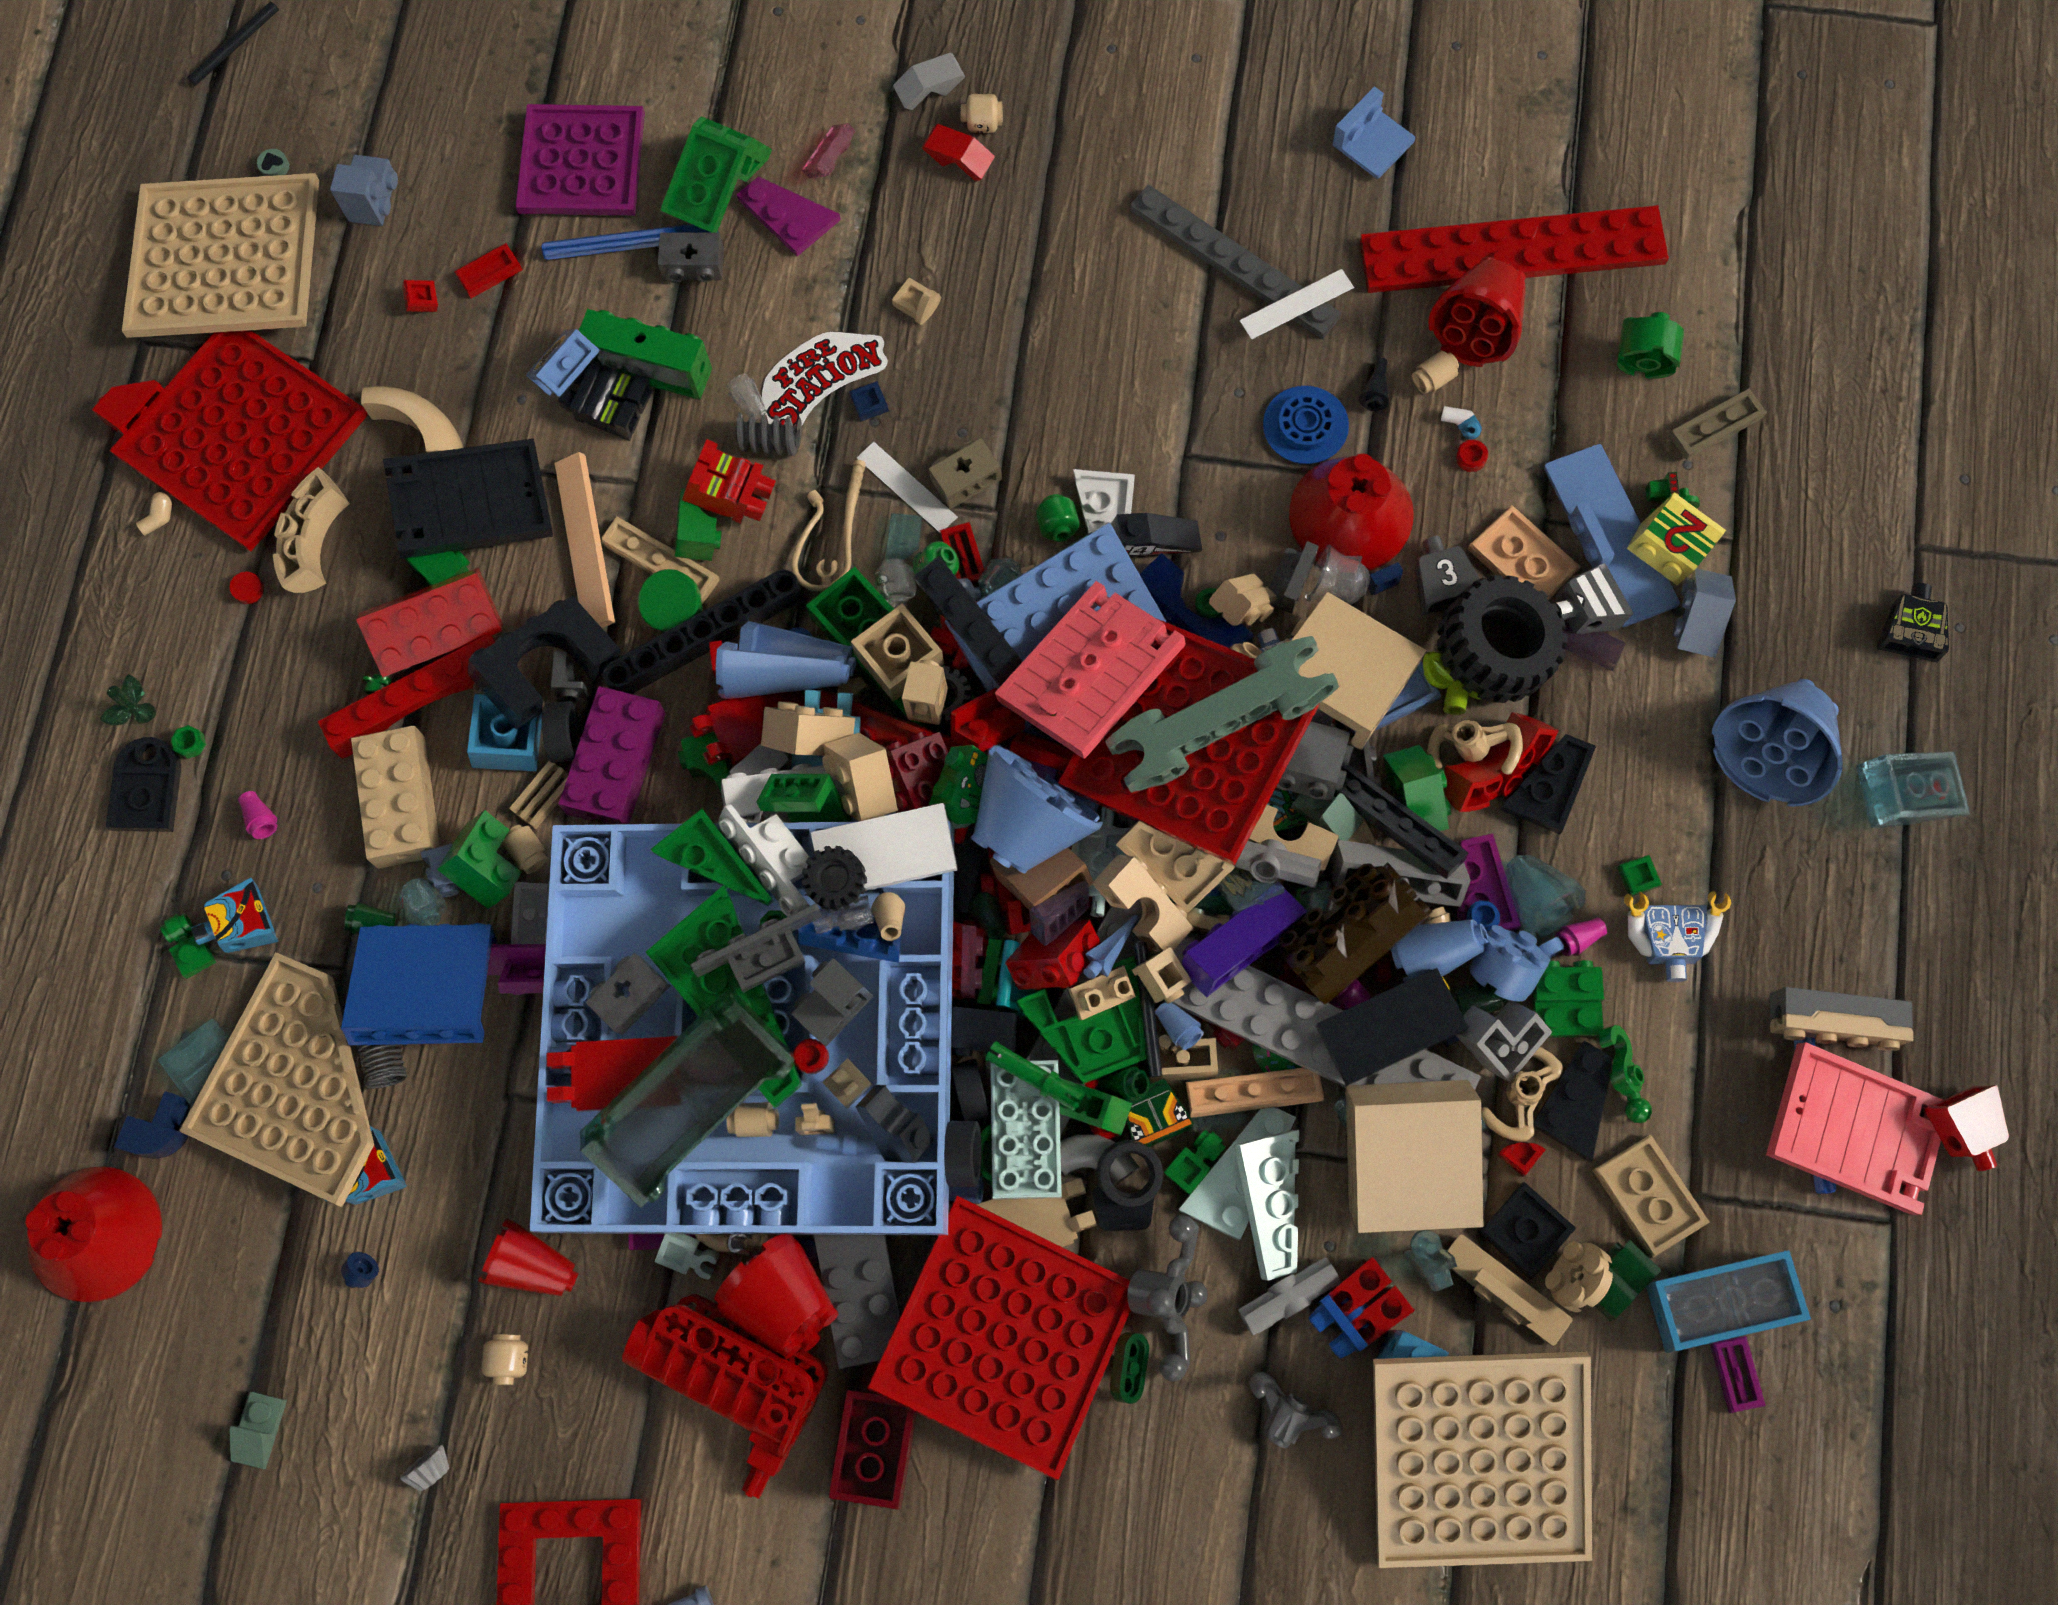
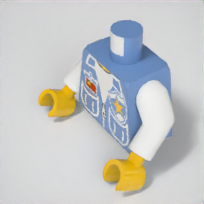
M1715 891L1708 894V902L1711 909L1707 910V905H1649L1648 898L1642 892H1639V902L1633 905V897L1630 894H1626L1624 896V903L1631 909L1628 912V937L1641 955L1646 956L1649 964H1665L1666 980L1668 982L1686 981V964H1695L1702 956L1708 954L1719 934L1723 920L1722 912L1727 911L1731 906V899L1728 894L1725 893L1722 903L1715 904L1716 893Z

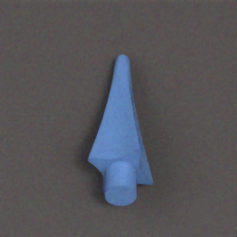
M1132 916L1110 937L1085 953L1089 964L1084 969V974L1088 978L1094 979L1099 973L1106 977L1109 976L1123 945L1139 922V916Z

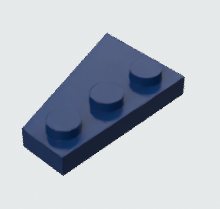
M822 916V918L798 929V944L899 963L902 930L901 936L898 939L887 941L882 938L874 917Z

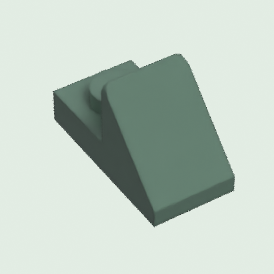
M1341 792L1337 797L1333 796L1331 802L1300 794L1291 806V808L1312 824L1339 835L1338 840L1348 841L1363 823V819Z
M250 1392L240 1426H230L231 1461L266 1469L287 1400Z

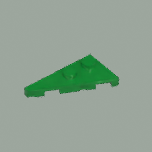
M703 809L699 810L651 848L655 855L722 886L724 885L766 906L774 902V899Z

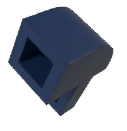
M165 1091L152 1123L127 1115L114 1147L151 1159L172 1155L183 1146L188 1138V1135L177 1130L187 1117L189 1100Z

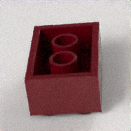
M847 1390L828 1498L897 1510L902 1509L917 1413L881 1395Z

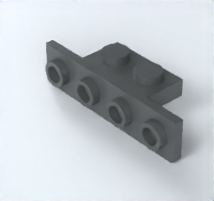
M800 905L790 912L791 916L781 921H778V919L769 920L759 927L760 931L750 936L746 934L738 935L727 942V947L719 951L711 949L699 954L696 957L697 961L690 964L693 972L697 977H700L729 963L744 993L805 963L806 961L792 932L822 918L818 905Z

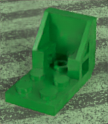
M701 116L692 125L660 211L711 233H717L737 180L740 179L747 182L768 161L772 149L750 136Z

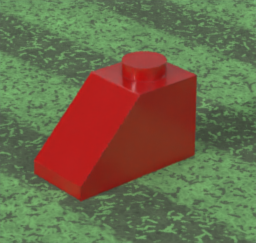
M156 380L114 386L99 398L92 411L106 425L123 436L164 388Z

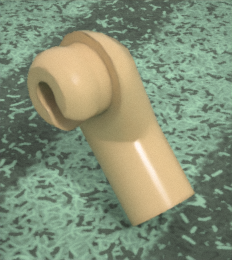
M163 492L155 493L152 496L150 514L136 522L137 527L144 536L169 522L172 509L171 498Z

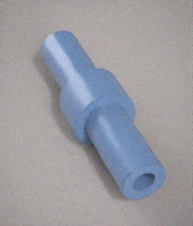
M818 1134L816 1147L820 1149L843 1151L844 1155L858 1156L859 1153L881 1155L874 1140L860 1139V1135L845 1134L844 1137Z

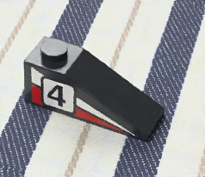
M1152 513L1117 514L1111 522L1113 529L1129 556L1202 551L1199 526L1196 520Z

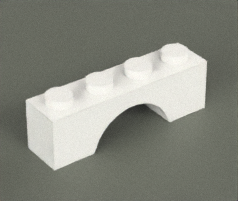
M799 764L794 766L792 770L779 771L777 768L762 770L760 774L748 776L746 773H734L721 780L723 806L731 804L745 823H759L763 811L760 810L756 801L771 774L827 773L823 765L812 767L811 764ZM831 776L842 798L844 795L843 785Z

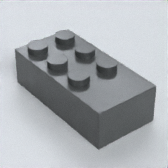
M814 1235L823 1287L834 1308L839 1313L837 1318L831 1323L839 1369L845 1371L879 1363L902 1313L887 1236Z

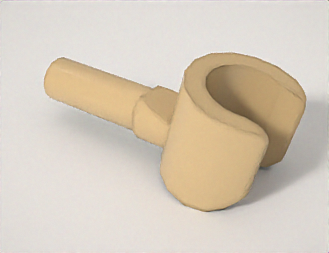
M824 560L817 564L816 570L818 575L822 577V585L831 583V576L837 573L839 566L836 560L831 563L830 573L824 569Z

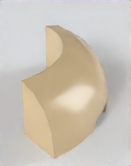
M388 386L363 388L361 404L372 420H393L413 426L422 434L427 453L463 448L462 441L450 420L426 399L400 388Z
M319 467L312 471L293 491L291 496L294 499L286 513L280 514L274 536L277 538L276 554H273L275 571L281 586L293 593H305L316 590L326 584L320 565L322 543L333 520L350 504L338 486Z

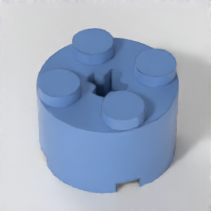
M1493 925L1487 933L1489 941L1485 943V951L1473 958L1469 967L1470 972L1483 987L1489 983L1497 988L1494 994L1512 1001H1524L1535 989L1550 963V958L1536 945L1537 939L1532 934L1526 931H1520L1517 934L1501 926Z

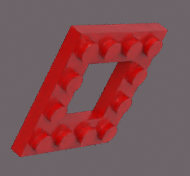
M641 1499L500 1503L496 1605H535L537 1539L603 1537L602 1605H639Z

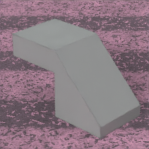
M948 53L911 66L893 87L904 108L913 110L931 91L946 96L965 78V75L954 55Z

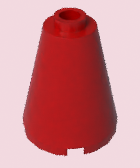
M506 1218L502 1226L508 1228V1230L502 1229L501 1234H497L482 1268V1271L488 1274L483 1273L479 1277L478 1282L484 1285L562 1296L564 1290L571 1293L579 1273L573 1271L575 1264L517 1222Z

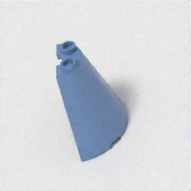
M748 621L741 627L738 650V644L724 642L717 648L716 684L721 685L718 694L724 699L837 687L847 684L849 676L853 677L856 658L851 657L853 649L851 646Z

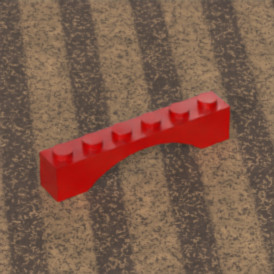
M489 633L317 721L330 748L341 759H344L353 754L351 738L384 732L406 715L433 701L457 692L472 689L474 681L468 675V659L476 650L480 648L486 649L496 642Z

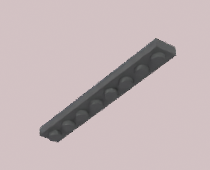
M1149 184L1130 205V212L1270 305L1304 288ZM1325 302L1292 320L1323 340L1340 319L1341 312Z

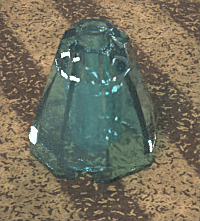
M1518 855L1507 864L1505 875L1522 928L1534 937H1536V932L1541 937L1547 936L1566 925L1574 917L1570 911L1575 906L1579 910L1584 906L1586 891L1579 882L1535 856Z

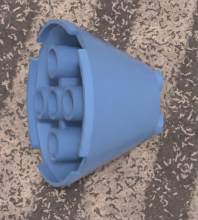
M1800 679L1797 682L1787 683L1736 700L1720 713L1712 728L1715 742L1713 749L1715 758L1732 782L1748 794L1762 801L1769 802L1770 799L1788 802L1787 806L1792 807L1818 802L1834 789L1842 772L1843 760L1837 722L1838 706L1832 702L1825 692L1817 688L1808 679Z
M993 745L988 755L975 832L971 838L983 848L987 849L990 847L995 851L993 855L995 860L1008 868L1012 865L1020 872L1026 874L1029 869L1101 828L1103 822H1097L1100 819L1099 815L1074 793L1061 788L1058 781L1049 775L1045 779L1039 777L1031 768L1032 764L1003 747Z

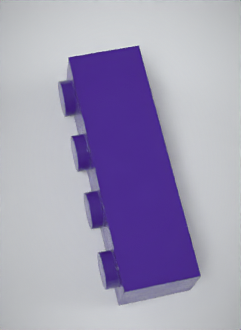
M1278 884L1270 891L1264 889L1253 899L1250 906L1247 908L1241 906L1235 910L1230 916L1229 921L1224 925L1217 923L1206 934V938L1201 942L1197 940L1191 942L1182 952L1184 958L1181 964L1192 980V983L1207 998L1276 946L1282 934L1306 915L1307 910L1281 884Z

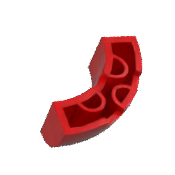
M1511 712L1506 723L1516 724L1520 728L1523 738L1521 757L1514 771L1509 775L1502 772V765L1510 751L1511 742L1509 740L1491 746L1488 754L1480 761H1466L1458 765L1445 766L1444 773L1447 779V787L1443 788L1449 803L1459 812H1470L1490 806V800L1499 795L1508 796L1524 782L1522 776L1531 765L1535 764L1538 766L1541 763L1559 730L1535 718Z

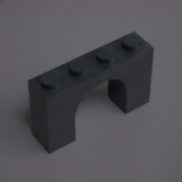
M573 595L564 601L558 600L554 602L543 614L538 617L532 616L528 618L520 628L513 632L502 634L494 644L486 649L480 648L476 650L468 659V675L515 729H518L542 713L543 697L522 675L517 666L524 654L539 647L559 648L569 653L592 680L603 674L607 664L619 658L620 648Z

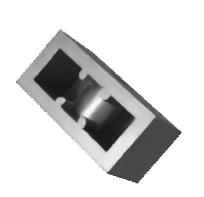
M660 233L658 267L663 280L681 282L683 280H699L701 282L722 280L724 246L720 233Z
M636 953L631 957H624L614 969L616 972L607 981H601L592 989L590 993L592 997L586 1002L613 1031L624 1035L671 986ZM625 986L629 987L628 991L631 993L627 998L624 997L625 994L622 991Z

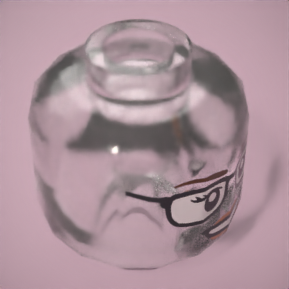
M888 559L883 561L881 566L874 572L875 589L892 607H898L902 603L905 606L907 601L915 596L916 582L913 579L915 575L913 567L906 564L903 559Z

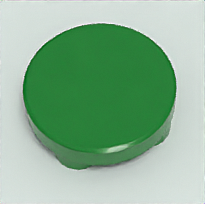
M664 569L653 573L645 580L638 595V607L642 618L648 625L662 632H666L701 613L703 609L700 590L695 581L685 573L674 569Z

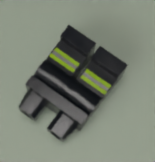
M591 361L590 365L586 366L573 381V383L580 385L578 391L566 389L558 398V402L562 408L572 412L576 421L585 422L630 441L641 418L640 414H643L653 392L649 378L639 374L634 377L619 372L614 368L601 366L598 362Z

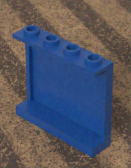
M473 923L471 925L440 924L435 926H419L409 924L406 926L375 925L373 927H360L341 1025L348 1044L483 1043L485 1031L481 1023V1014L492 944L498 943L492 925Z

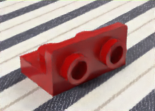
M934 627L930 637L942 650L944 664L950 667V670H953V672L957 669L960 671L961 676H965L970 681L974 671L952 633Z
M994 688L951 712V740L962 746L974 745L982 752H985L993 747V745H997L1024 730L1025 719L1008 708L1003 707L995 695L998 689Z

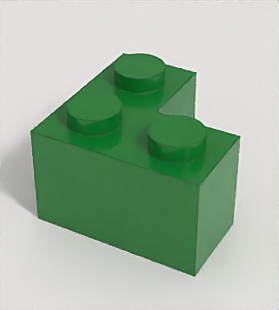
M1420 745L1384 754L1383 760L1387 783L1396 794L1398 801L1437 830L1449 829L1447 816L1451 815V807L1447 797H1444L1443 788L1447 787V779L1444 771L1436 767L1433 756L1431 754L1427 755Z
M486 810L482 811L463 827L437 869L487 909L510 893L522 873L497 853L510 829Z

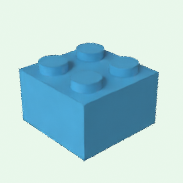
M475 694L467 749L472 768L537 772L542 713L518 729H515L486 695Z

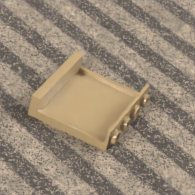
M1327 592L1320 602L1314 600L1306 613L1308 619L1306 621L1303 619L1299 620L1291 634L1294 638L1292 640L1286 638L1283 643L1303 637H1314L1319 651L1300 666L1298 673L1307 678L1325 673H1333L1335 675L1339 688L1324 699L1318 709L1356 731L1350 744L1362 750L1416 671L1427 650Z

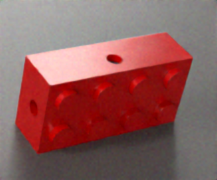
M479 568L360 612L356 618L382 678L466 646L489 633L494 635L502 632L503 623Z

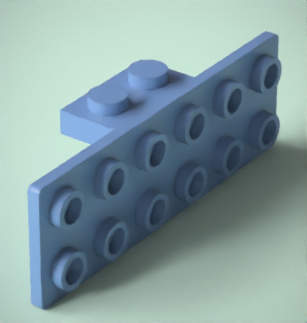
M1597 444L1546 463L1544 470L1570 521L1572 531L1577 535L1583 547L1587 561L1590 562L1592 568L1604 563L1607 565L1633 611V615L1622 627H1627L1677 608L1680 601L1669 579L1626 549L1641 523L1602 445Z

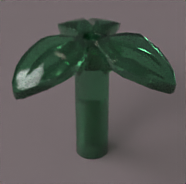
M128 674L123 681L122 689L117 686L108 688L107 695L119 705H113L108 708L100 720L109 725L126 724L131 713H134L138 723H147L156 716V708L151 703L138 704L145 694L144 689L134 676Z

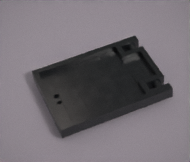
M534 438L383 459L386 476H391V478H386L396 538L402 539V541H397L400 559L553 537ZM413 473V475L403 476V474ZM424 535V538H414V536Z

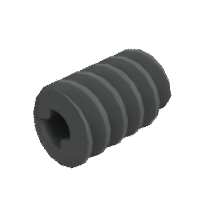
M738 412L736 441L741 451L747 452L751 446L753 452L759 453L763 446V450L767 454H771L774 447L778 455H783L786 448L790 456L797 454L802 437L801 418L798 419L796 426H793L791 417L787 416L784 425H781L779 416L775 415L772 424H769L767 415L763 414L760 423H756L755 414L751 413L748 421L745 422L742 412Z

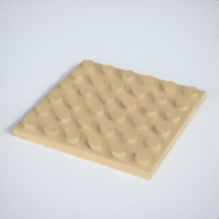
M316 173L140 184L122 332L126 338L306 327L319 179Z
M1587 1351L1373 1359L1376 1539L1379 1568L1592 1561L1591 1356Z

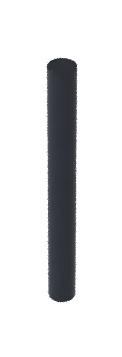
M270 1L187 76L188 80L194 86H197L279 11L277 6Z
M1146 942L1133 943L1136 967L1148 960ZM1137 974L1149 1078L1161 1077L1163 1075L1154 1001Z

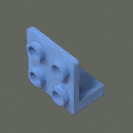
M1374 86L1336 125L1332 146L1373 177L1379 179L1415 142V136L1382 112L1383 107H1381L1384 93Z

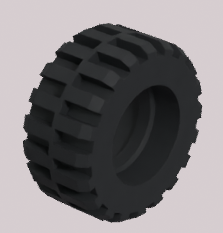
M1490 575L1487 579L1480 578L1474 581L1446 609L1442 615L1443 620L1439 623L1437 630L1440 636L1437 640L1438 650L1443 651L1441 660L1444 667L1448 666L1451 673L1449 675L1455 682L1459 680L1464 685L1462 688L1467 692L1471 693L1474 691L1478 693V698L1488 701L1492 697L1496 703H1506L1508 700L1516 702L1522 700L1525 696H1530L1555 674L1566 655L1564 649L1567 647L1568 637L1567 634H1563L1566 626L1564 619H1559L1558 613L1560 611L1555 603L1551 604L1548 601V595L1543 590L1539 592L1533 588L1535 584L1527 580L1523 583L1519 582V578L1507 575L1503 579L1502 575ZM1481 620H1494L1508 627L1520 643L1522 659L1509 658L1497 652L1486 640L1482 631Z

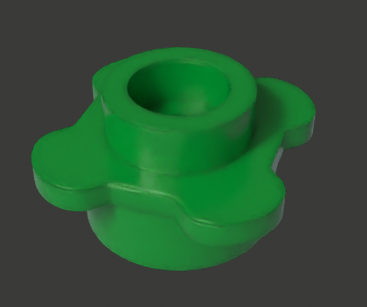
M373 674L372 678L368 676L362 677V680L366 682L364 692L368 695L392 684L390 678L386 676L382 678L380 674Z

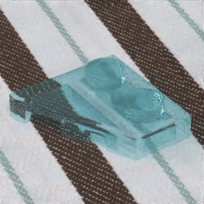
M212 1018L158 1059L191 1107L194 1105L229 1040V1037L219 1023Z

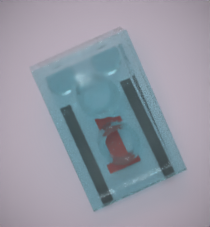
M1955 752L1884 754L1856 765L1871 828L1896 827L1970 814Z

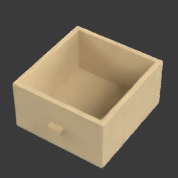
M1469 1080L1345 1086L1349 1211L1358 1233L1483 1227L1481 1099Z

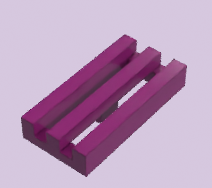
M1743 1336L1710 1343L1728 1412L1734 1413L1766 1406L1747 1337ZM1735 1345H1738L1754 1399L1751 1402L1748 1400L1734 1350ZM1722 1348L1726 1350L1740 1404H1737Z

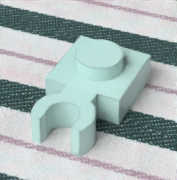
M665 1234L655 1262L685 1275L691 1267L701 1278L710 1279L714 1269L707 1267L704 1261L716 1264L720 1254L711 1249L698 1250L697 1247L700 1241L688 1235Z

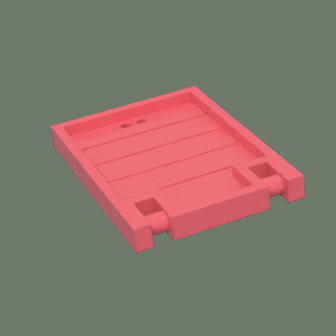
M1095 581L1000 686L995 695L998 702L1085 759L1186 645L1185 638L1177 631L1168 635L1163 622L1117 593L1108 597L1105 586ZM1097 606L1101 607L1098 611L1094 610ZM1157 643L1161 645L1158 650L1153 648Z
M1799 1043L1796 1045L1766 1156L1910 1215H1922L1925 1203L1917 1201L1919 1191H1928L1941 1140L1926 1112H1924L1923 1117L1919 1115L1921 1108H1927L1943 1099L1809 1043ZM1901 1184L1905 1185L1903 1194L1899 1193Z

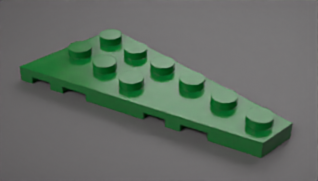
M723 885L650 947L646 954L770 1104L777 1108L802 1086L764 984L762 983L743 993L729 963L700 977L696 976L690 964L697 961L696 957L699 954L711 949L719 951L728 946L727 942L744 934L727 887Z

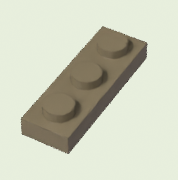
M1749 388L1673 429L1669 437L1687 460L1763 419L1767 412Z

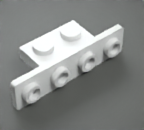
M731 804L725 806L718 819L720 831L736 846L742 860L753 868L759 876L762 886L766 890H770L779 902L782 912L786 916H791L790 912L800 905L808 904L793 883L804 877L802 870L808 866L806 860L809 855L777 814L749 828Z

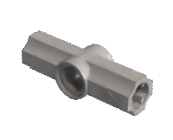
M1267 839L1260 844L1247 841L1234 867L1251 871L1252 876L1262 883H1273L1279 878L1315 888L1322 860L1289 852L1281 842Z
M1325 1257L1308 1266L1297 1275L1291 1274L1267 1289V1293L1238 1309V1312L1247 1329L1254 1336L1271 1327L1280 1319H1287L1312 1304L1310 1301L1337 1286L1341 1281L1334 1267Z

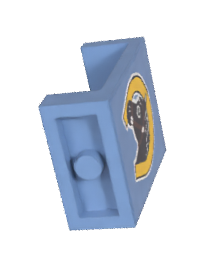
M577 329L565 330L526 376L547 395L550 396L554 393L560 397L600 350Z

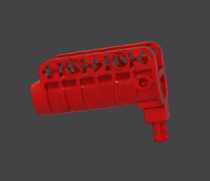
M689 1294L680 1299L677 1304L670 1305L662 1311L657 1309L638 1320L626 1343L622 1362L750 1431L751 1434L748 1440L755 1444L746 1462L752 1465V1468L742 1490L746 1492L745 1495L748 1497L754 1496L760 1499L770 1476L774 1477L783 1468L791 1448H793L803 1431L827 1380V1366L821 1359L805 1352L803 1349H799L795 1355L789 1358V1361L776 1355L771 1348L768 1350L763 1348L766 1345L755 1339L756 1343L746 1339L745 1337L750 1335L742 1329L737 1334L738 1327L728 1320L729 1329L714 1321L715 1318H723L715 1309L718 1304L701 1295ZM693 1302L697 1304L695 1307L696 1311L686 1306L690 1305ZM708 1311H711L712 1314L708 1318L703 1316L707 1314ZM799 1358L802 1360V1362L799 1363V1365L797 1366L796 1364ZM811 1366L817 1368L815 1374L819 1376V1379L815 1378L812 1380L805 1369L808 1370Z

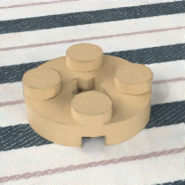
M1572 1241L1565 1246L1563 1254L1555 1263L1553 1270L1547 1275L1545 1285L1551 1290L1552 1297L1558 1304L1569 1311L1581 1312L1582 1310L1579 1308L1587 1304L1591 1307L1595 1306L1608 1292L1613 1278V1273L1608 1271V1262L1612 1263L1611 1258L1605 1251L1592 1243L1585 1242L1580 1244ZM1583 1273V1274H1584L1583 1279H1582L1581 1281L1578 1280V1278L1580 1277V1275Z

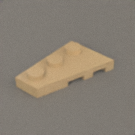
M1140 820L1116 842V846L1127 856H1137L1144 861L1148 867V874L1153 880H1157L1167 889V895L1186 914L1235 868L1234 865L1174 839Z

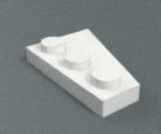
M1073 469L1088 534L1106 523H1111L1117 514H1131L1134 474Z

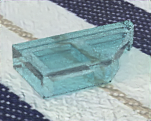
M891 513L884 564L885 570L890 571L919 549L922 516Z

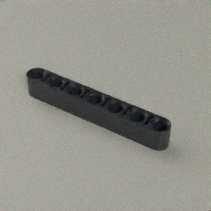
M778 570L611 661L603 670V679L609 689L633 694L710 652L709 642L722 640V643L728 642L740 635L741 627L748 621L761 624L792 607L801 598V590L796 575L789 570ZM782 585H792V588L787 592L778 591ZM755 600H765L764 604L760 607L751 606ZM728 615H738L733 622H724L725 617ZM700 630H710L706 637H696ZM673 645H682V648L678 652H669V649ZM648 659L654 660L653 665L649 668H641L644 661ZM618 675H627L622 683H613Z

